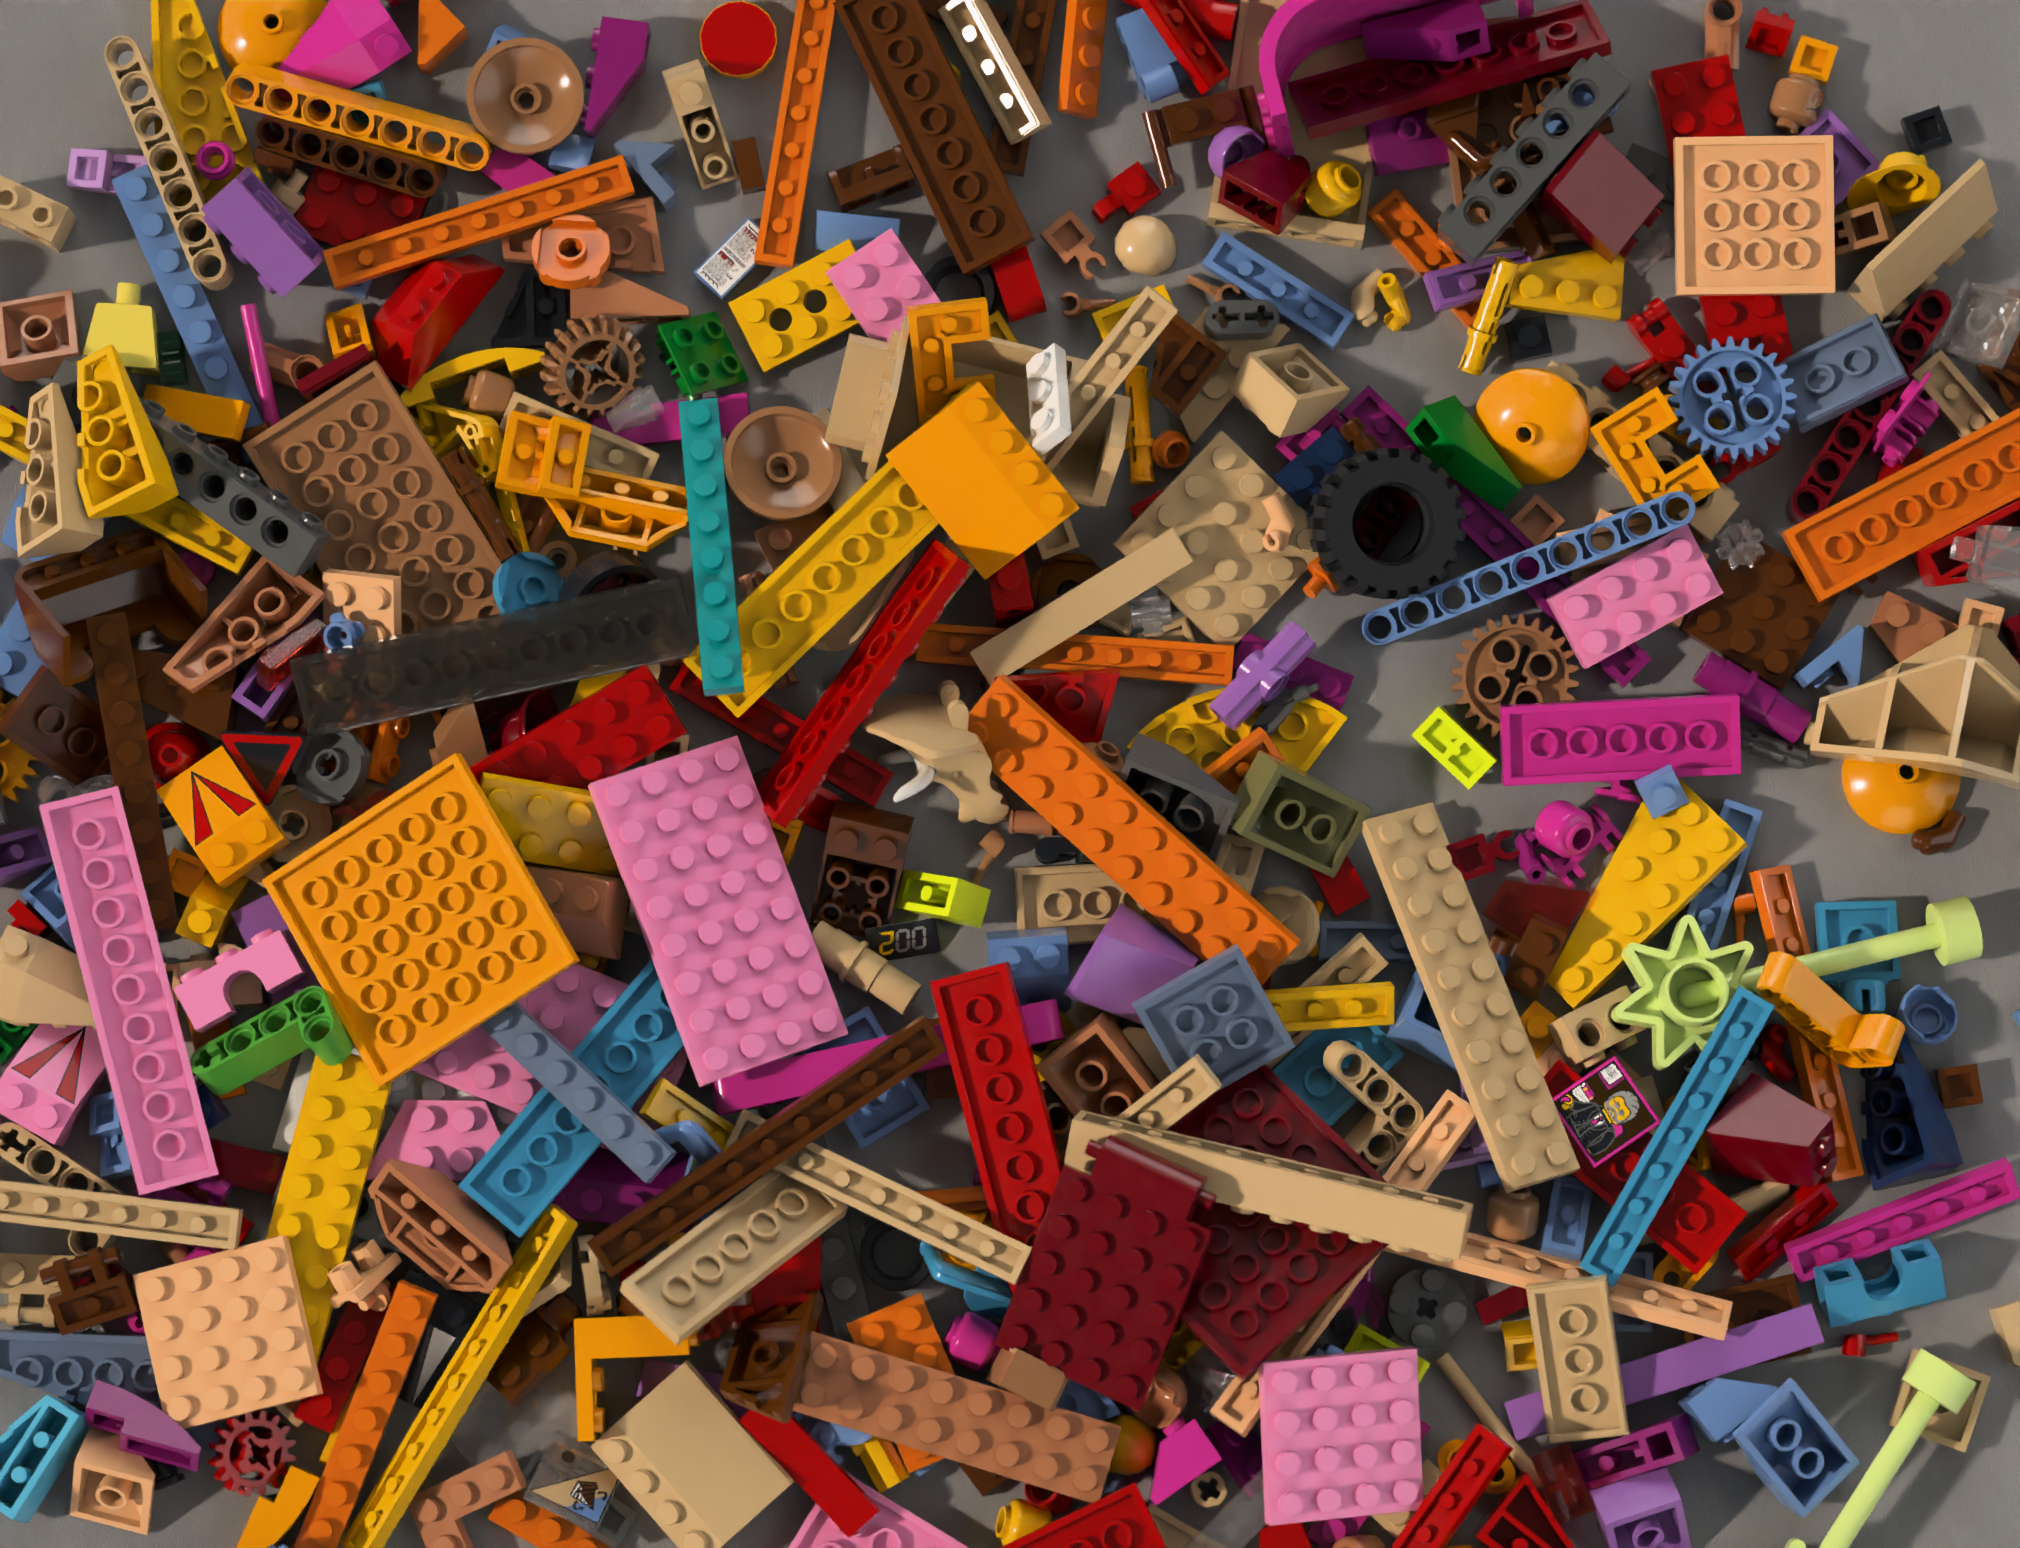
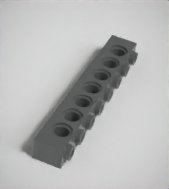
M88 355L64 358L51 383L59 384L70 417L79 425H81V410L77 407V361ZM138 396L154 432L156 431L162 439L161 447L168 459L179 496L292 577L309 573L332 535L331 532L322 527V520L312 513L301 512L291 505L292 500L283 492L276 489L270 490L260 483V477L254 471L246 467L236 466L227 459L229 456L223 449L213 444L207 445L197 438V432L189 425L170 419L165 415L166 411L161 405L149 399L144 400ZM186 453L193 460L192 471L188 470L185 465L184 458ZM217 476L221 477L224 481L225 491L223 494L216 487ZM249 498L256 505L257 512L255 516L251 515L248 511L247 502ZM280 521L284 522L288 528L287 539L282 537L279 532Z

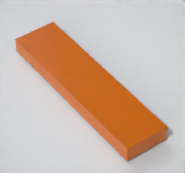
M1397 188L1392 190L1367 212L1366 217L1422 279L1426 272L1463 263L1455 253L1448 255L1443 247L1439 248L1437 243L1439 238L1435 230ZM1480 302L1450 310L1468 329L1469 325L1474 323Z

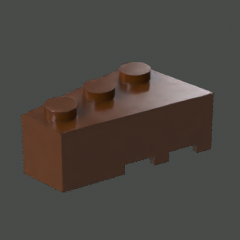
M132 648L142 703L179 720L221 743L220 734L224 730H235L239 704L231 696L243 681L245 671L239 665L195 693H191L162 670L175 654Z

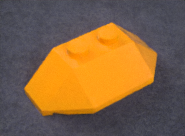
M584 467L579 498L577 500L544 497L569 537L648 552L689 526L686 487Z

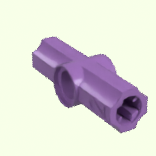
M1290 621L1262 651L1255 650L1241 663L1236 672L1237 677L1209 705L1210 710L1228 728L1235 731L1263 701H1271L1284 689L1289 680V674L1316 647L1315 641L1298 624Z

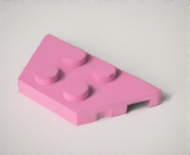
M405 1099L372 1160L367 1180H374L385 1163L392 1158L439 1170L451 1181L462 1182L502 1135L495 1123V1118L486 1101Z

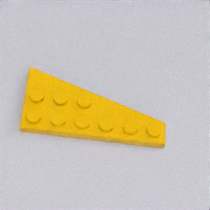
M151 0L153 74L206 203L247 166L266 186L258 164L253 162L255 155L236 105L232 104L226 97V79L196 0ZM154 121L155 135L161 131L162 121ZM211 141H220L227 144L235 155V167L232 173L218 181L209 180L202 176L195 162L198 150L204 144ZM177 156L166 157L161 163V170L169 171L173 169L177 164ZM214 156L210 161V166L213 168L219 167L222 164L223 158L221 156ZM183 191L178 194L175 201L176 206L188 204L191 200L192 192Z

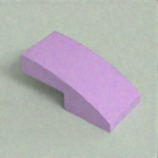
M71 148L66 187L117 195L111 180L145 164L148 165L145 156L120 155L112 154L108 150Z

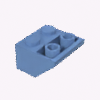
M1711 1378L1703 1381L1679 1399L1677 1404L1684 1413H1687L1689 1420L1705 1441H1719V1443L1724 1441L1727 1443L1734 1438L1732 1433L1742 1425L1741 1423L1749 1418L1778 1388L1777 1386Z

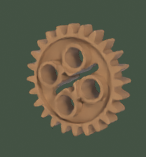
M1505 614L1501 618L1500 627H1497L1491 619H1488L1486 621V633L1477 627L1472 630L1476 642L1464 639L1461 642V645L1468 653H1456L1453 657L1462 664V667L1453 668L1450 671V675L1460 678V682L1452 685L1450 690L1462 692L1463 695L1456 701L1455 706H1468L1469 710L1463 719L1466 721L1476 716L1479 719L1475 728L1477 732L1485 725L1491 727L1490 739H1493L1500 731L1499 705H1501L1510 683V679L1505 674L1510 675L1515 669L1523 646L1529 648L1527 658L1519 674V679L1524 681V683H1518L1514 688L1509 705L1516 704V698L1522 694L1530 695L1536 703L1571 702L1576 700L1567 693V690L1579 687V682L1569 679V675L1577 672L1579 666L1567 665L1566 662L1573 656L1574 651H1561L1560 647L1566 638L1561 637L1553 641L1550 638L1554 629L1552 625L1544 632L1538 630L1539 618H1536L1530 626H1526L1523 614L1518 616L1515 624H1511L1507 614ZM1497 644L1508 645L1512 649L1513 660L1507 663L1499 662L1493 655V647ZM1534 658L1546 660L1550 666L1549 675L1545 677L1534 675L1530 669V661ZM1484 680L1495 682L1499 688V696L1491 700L1484 698L1479 692V683Z

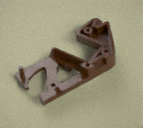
M1574 65L1561 68L1555 72L1524 79L1520 125L1529 116L1535 119L1537 97L1543 102L1556 86L1561 90L1560 84L1568 83L1571 80L1567 75ZM1480 93L1452 99L1443 104L1428 106L1426 125L1474 173L1485 176L1493 167L1489 164L1491 158L1503 145H1499L1496 140L1492 141L1491 144L1476 143ZM1607 116L1596 128L1602 135H1607L1614 131L1610 116ZM1568 129L1552 133V135L1561 136L1568 131ZM1528 149L1520 154V158L1526 164L1532 162V158L1540 154L1535 150Z

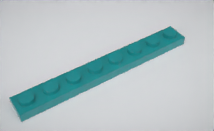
M718 398L680 401L678 406L703 692L705 697L743 693L745 689Z

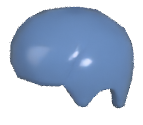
M1920 983L1914 985L1901 998L1897 1011V1019L1905 1025L1907 1038L1921 1045H1936L1945 1042L1956 1030L1959 1017L1954 1000L1942 991L1940 986H1921Z

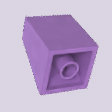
M1121 903L1099 934L1064 994L1074 1000L1143 1025L1131 1003L1196 967L1195 965L1200 958L1177 937Z

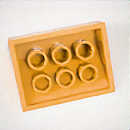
M979 380L885 455L984 580L1079 509L1076 501Z

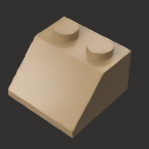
M1295 343L1246 353L1229 391L1241 401L1245 409L1253 412L1267 425V429L1271 433L1282 438L1307 432L1348 395L1350 388L1301 343Z

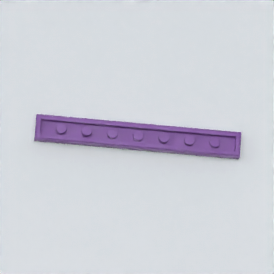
M1809 1303L1728 1329L1724 1341L1703 1337L1620 1364L1626 1406L1823 1343L1824 1339L1812 1304ZM1541 1390L1503 1402L1516 1441L1547 1431Z

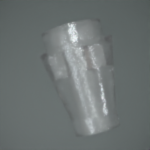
M649 384L644 388L641 385L638 386L613 409L604 414L614 433L617 434L626 429L659 420L658 416L666 411L654 388Z

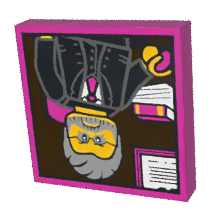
M1616 1056L1552 1098L1561 1121L1594 1168L1661 1123Z

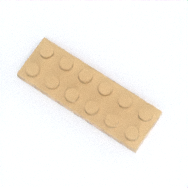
M772 1169L624 1280L621 1284L620 1292L677 1346L846 1215L848 1206Z

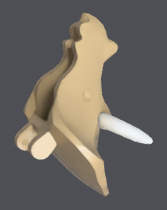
M943 681L938 687L939 696L924 693H902L883 698L874 704L872 714L863 722L864 730L904 747L878 756L877 761L886 765L915 762L917 766L915 768L918 775L899 788L894 794V802L898 803L915 795L927 787L931 781H935L945 785L959 799L958 819L961 823L977 820L986 824H997L1009 818V806L1002 792L997 789V781L994 777L990 776L992 770L991 759L986 753L978 735L968 732V708L962 700H959V689L954 681Z

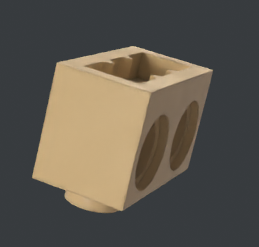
M0 175V224L60 253L77 220L74 213L69 207Z
M1627 985L1547 1025L1566 1064L1570 1068L1583 1062L1585 1068L1591 1067L1607 1058L1605 1050L1615 1046L1616 1050L1621 1052L1639 1042L1636 1035L1647 1029L1646 1027L1620 1023L1621 1029L1619 1030L1611 1022L1612 1010L1631 996ZM1578 1031L1583 1032L1587 1036L1588 1046L1580 1041Z

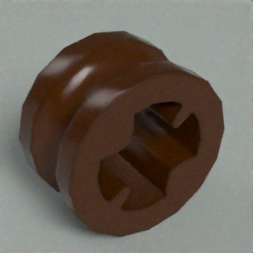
M1660 362L1649 367L1632 381L1631 384L1634 387L1638 386L1641 388V396L1657 386L1660 388L1671 378L1669 373L1664 374L1661 371L1662 364Z

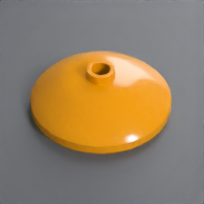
M226 0L220 11L217 24L220 50L232 70L238 64L244 62H252L276 69L297 46L306 30H309L316 22L328 3L326 0ZM270 18H277L279 20L277 27L273 29L266 28L265 24Z
M1520 368L1501 375L1484 390L1474 411L1473 420L1518 481L1523 484H1544L1563 477L1581 460L1589 443L1590 417L1583 398L1566 379L1548 370ZM1521 427L1528 428L1531 432V438H1523L1520 435L1519 429Z
M1843 759L1841 771L1842 786L1849 805L1865 823L1882 832L1907 835L1914 834L1918 829L1926 830L1946 816L1949 809L1951 810L1960 790V775L1909 766L1913 774L1910 779H1905L1900 775V767L1902 765Z

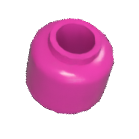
M1556 800L1545 806L1538 814L1535 823V836L1537 841L1547 849L1561 857L1571 858L1584 852L1592 843L1594 837L1593 820L1587 812L1566 800Z
M973 1312L965 1313L962 1318L956 1315L942 1341V1344L947 1346V1357L973 1371L982 1370L987 1362L993 1365L1001 1347L994 1345L1000 1327Z

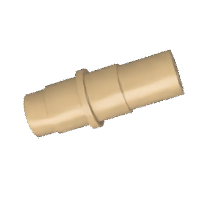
M823 920L820 921L811 933L823 965L839 975V981L842 983L848 981L866 994L870 993L900 1014H905L922 988L920 983L890 965L888 960L868 948L869 943L865 940L860 943L841 929H835Z

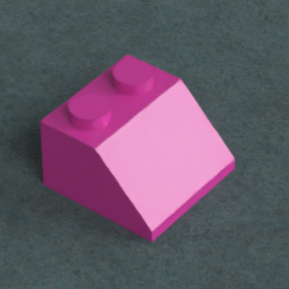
M1180 1416L1175 1422L1161 1430L1165 1437L1158 1441L1148 1497L1155 1506L1222 1460L1194 1418L1185 1421Z

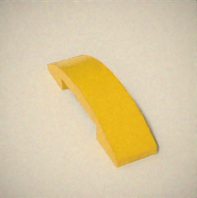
M494 348L462 355L424 374L411 391L406 389L400 397L412 414L417 412L416 406L418 404L433 403L438 405L434 393L435 390L467 380L470 374L475 376L479 370L494 371L507 366L513 380L547 368L540 362V356H544L545 353L526 348Z

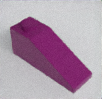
M1685 1412L1632 1430L1629 1435L1615 1436L1566 1454L1564 1458L1576 1491L1579 1494L1685 1460L1700 1451V1447L1688 1415Z

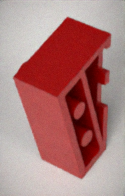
M2020 498L1910 555L1925 587L2019 575Z
M1521 1472L1517 1476L1514 1483L1502 1495L1472 1534L1487 1548H1575L1526 1472Z

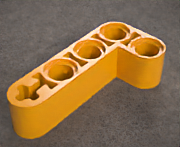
M1770 952L1755 988L1759 997L1773 1004L1775 1011L1837 1064L1848 1068L1888 1067L1893 1064L1905 1032V1025L1901 1021L1886 1014L1861 1015L1796 957L1784 952Z

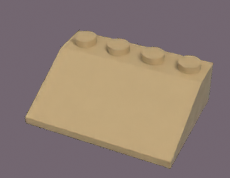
M1981 159L1973 164L1870 261L1855 279L1847 292L1870 315L1877 312L1881 322L1888 316L1893 321L1896 320L1911 305L1906 299L1915 290L1922 294L1939 279L1934 272L1944 263L1951 268L1966 253L1962 246L1970 238L1973 237L1978 242L1995 226L1990 220L1997 213L1998 208L1986 164Z
M688 1360L682 1363L590 1446L678 1548H722L795 1482L772 1455L742 1425L737 1415Z

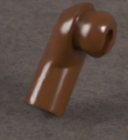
M1949 809L1940 828L1929 830L1928 832L1924 829H1918L1914 832L1911 838L1912 847L1920 850L1921 854L1929 856L1949 850L1954 845L1967 818Z

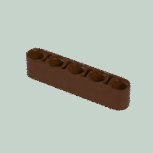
M267 114L255 127L257 142L261 147L269 151L415 197L427 198L432 196L447 177L448 168L445 164ZM270 122L280 124L284 130V135L275 134L271 130ZM307 134L316 135L320 139L322 146L315 147L311 145L307 139ZM344 145L354 147L359 154V159L349 157L345 153ZM381 157L392 159L396 165V170L392 171L385 168ZM418 169L428 170L432 174L434 182L424 181L420 177Z

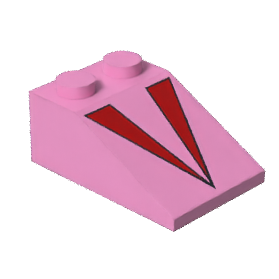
M39 1024L0 1078V1114L48 1142L63 1147L88 1105L90 1097L94 1095L107 1073L97 1031L90 1026L67 1025V1028H54L52 1024Z

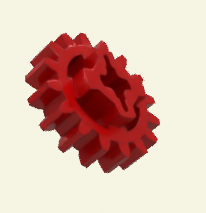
M262 1409L252 1412V1414L239 1415V1419L234 1417L225 1419L227 1424L225 1430L217 1427L213 1430L220 1437L218 1442L208 1443V1448L216 1451V1456L210 1458L208 1464L219 1467L213 1477L221 1482L226 1481L225 1489L232 1492L238 1489V1494L249 1497L252 1490L260 1496L265 1495V1485L275 1489L279 1488L277 1477L279 1474L287 1475L288 1469L284 1467L286 1462L296 1460L294 1455L288 1453V1448L294 1446L296 1440L285 1437L291 1429L290 1426L284 1423L278 1424L279 1415L272 1412L266 1415V1410ZM252 1426H262L265 1428V1430H258L255 1433L249 1431L248 1428ZM249 1471L256 1474L252 1478H241L239 1474H247Z

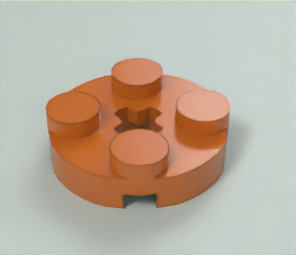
M568 214L558 216L552 219V224L543 231L541 227L532 240L531 254L534 267L539 274L541 282L548 286L561 289L593 288L601 282L602 275L607 271L611 261L608 235L597 227L594 220L583 215ZM569 246H575L580 254L575 257H566L561 252H568Z

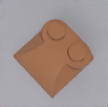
M72 290L0 302V367L4 376L11 377L16 381H30L55 376L64 358L83 354L79 341Z

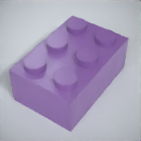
M248 166L201 208L205 213L203 219L208 227L217 235L223 233L233 244L230 247L233 254L243 264L247 265L250 263L259 272V282L271 294L277 292L283 298L325 259L324 249Z

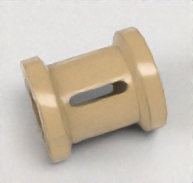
M1203 1472L1190 1483L1192 1499L1205 1508L1220 1505L1227 1494L1225 1480L1215 1472ZM1211 1478H1214L1217 1481L1214 1488L1219 1491L1218 1495L1215 1498L1208 1496L1205 1500H1202L1200 1498L1202 1490L1197 1487L1201 1480L1209 1482Z

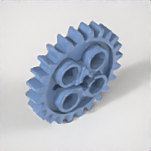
M1728 336L1725 347H1721L1714 338L1711 341L1710 351H1707L1700 344L1697 345L1695 351L1697 359L1688 354L1684 356L1683 363L1687 369L1682 367L1675 368L1674 376L1679 381H1670L1668 390L1677 395L1668 397L1667 402L1670 407L1678 408L1673 412L1678 421L1682 422L1677 427L1676 435L1689 433L1690 436L1686 447L1690 448L1699 443L1701 445V457L1706 455L1709 450L1715 451V462L1718 463L1723 453L1729 454L1731 464H1735L1738 454L1743 453L1745 459L1750 462L1752 461L1754 449L1765 456L1768 451L1766 441L1778 446L1781 438L1777 432L1788 433L1790 425L1784 419H1793L1796 410L1787 405L1796 402L1797 394L1786 391L1793 387L1794 379H1782L1788 366L1786 364L1774 366L1777 357L1776 352L1765 358L1762 355L1764 344L1760 343L1753 351L1749 349L1748 338H1744L1740 347L1734 345L1732 336ZM1721 368L1725 369L1732 399H1739L1736 413L1745 429L1743 432L1737 429L1732 402L1730 400L1724 401L1727 386L1719 372ZM1740 370L1749 371L1753 374L1755 380L1750 383H1742L1737 380L1735 373ZM1701 381H1710L1716 386L1717 390L1712 394L1702 393L1698 389L1697 384ZM1757 406L1762 408L1767 416L1756 420L1751 418L1746 410ZM1713 417H1721L1727 421L1729 427L1724 430H1716L1710 426L1708 421Z

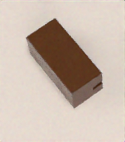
M755 136L732 141L743 195L766 191Z

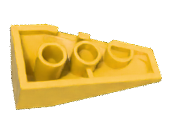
M110 344L77 361V407L81 410V433H77V446L81 448V469H77V484L88 517L98 519L147 512L178 496L179 493L168 459L115 346Z

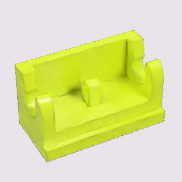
M1438 706L1411 735L1468 790L1498 761L1484 745L1442 706Z

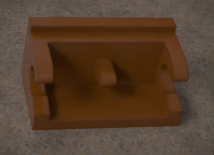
M901 144L843 168L827 172L841 212L852 211L915 186V178Z

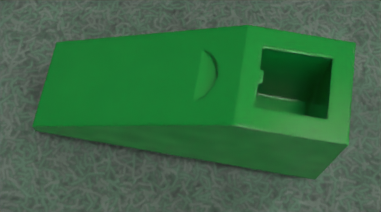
M1456 395L1424 406L1404 429L1421 453L1432 459V464L1441 466L1451 478L1498 511L1503 510L1523 488Z

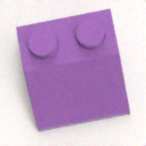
M1666 1466L1589 1491L1595 1518L1606 1548H1692L1682 1499Z

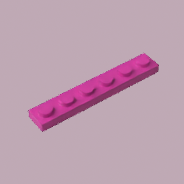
M2004 1157L1804 1235L1783 1245L1794 1278L1798 1284L1814 1279L1813 1267L1852 1258L1855 1263L1886 1251L1891 1247L1904 1244L2019 1199L2020 1192L2011 1163Z

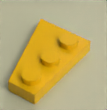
M1587 250L1522 263L1519 265L1505 307L1616 322L1621 319L1625 259L1618 255L1614 262L1610 264L1595 251Z

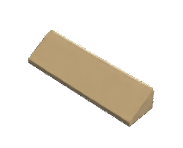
M951 0L938 9L940 16L1010 145H1014L1051 125V119L987 1Z

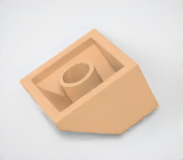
M89 1427L74 1461L70 1515L147 1535L150 1530L155 1484L154 1472L142 1456L119 1450V1434Z

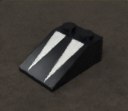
M409 1269L404 1279L405 1281L439 1294L398 1396L399 1399L422 1409L484 1305L455 1290H447L436 1280L416 1270ZM364 1365V1367H363V1369H362V1372H361L359 1378H361V1375H362V1373H363V1370H364V1368H365V1365Z

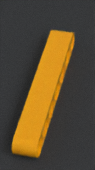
M244 62L238 64L225 83L227 99L238 107L467 171L482 169L493 150V145L479 133L473 124L256 63ZM246 78L253 83L254 90H242L238 86L236 79ZM275 89L287 90L291 94L293 101L283 102L279 100L275 95ZM322 99L326 101L331 111L327 113L318 111L313 105V100ZM351 111H363L368 116L369 122L359 123L355 121L351 116ZM399 121L406 126L407 132L403 134L393 132L389 122ZM431 131L438 132L444 137L445 143L440 145L434 144L428 139L426 134ZM475 142L482 147L483 153L473 155L466 150L464 144Z

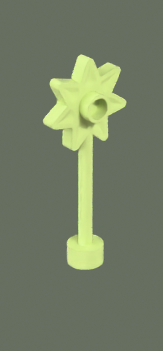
M1959 896L1928 904L1925 913L1926 925L1796 958L1818 977L1933 949L1938 961L1943 966L1981 957L1983 938L1980 923L1971 901L1966 896ZM1685 915L1677 922L1667 951L1638 943H1630L1623 949L1622 958L1640 986V989L1616 1006L1611 1012V1018L1616 1023L1652 1028V1066L1658 1071H1663L1690 1046L1699 1054L1702 1052L1738 987L1741 986L1753 994L1756 993L1755 988L1764 965L1745 969L1754 951V947L1749 941H1742L1710 951L1696 919L1691 915Z
M1923 1349L1919 1350L1902 1377L1904 1382L1918 1390L1818 1548L1850 1547L1938 1406L1941 1405L1951 1412L1958 1414L1976 1386L1973 1380ZM1793 1537L1788 1540L1784 1548H1806V1545L1801 1539Z

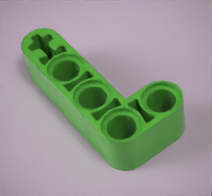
M310 986L204 1044L193 1053L189 1062L192 1072L211 1093L224 1095L308 1048H311L324 1064L328 1066L340 1064L351 1054L353 1042L325 991L319 986Z

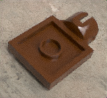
M563 1292L520 1320L486 1378L515 1408L572 1350L567 1345L565 1337L567 1332L574 1326V1319L582 1318L583 1312L580 1307Z

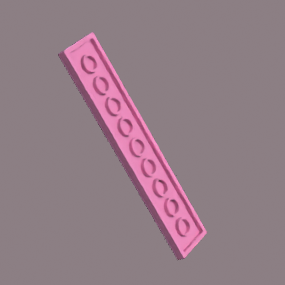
M115 786L39 805L138 1194L141 1196L217 1176L219 1173L119 788Z

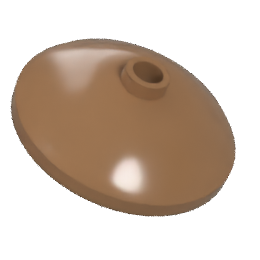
M521 37L503 41L490 48L481 56L469 76L466 100L473 124L489 143L506 152L530 155L542 153L556 147L573 132L583 111L584 87L576 65L564 51L554 44L541 39ZM531 96L534 99V103L531 107L524 108L520 105L521 98Z
M767 407L746 416L731 432L723 454L725 480L738 502L752 513L777 521L801 519L818 511L833 496L842 470L840 448L838 445L824 442L827 426L814 415L794 407ZM775 468H783L787 475L777 477L773 470Z

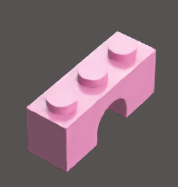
M272 928L266 929L250 939L252 942L251 946L238 952L237 948H232L215 958L217 964L203 971L201 967H198L179 978L182 984L173 989L196 1031L204 1033L237 1014L230 1000V988L232 983L241 975L256 974L262 981L266 991L271 994L308 975L285 932L281 930L273 932Z

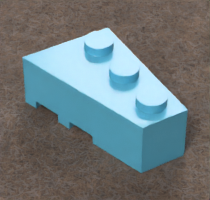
M47 1394L8 1427L9 1430L0 1436L1 1513L14 1521L30 1522L90 1427L85 1425L86 1414L61 1398Z

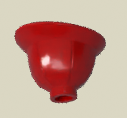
M161 723L146 729L156 790L212 752L204 737L186 725Z

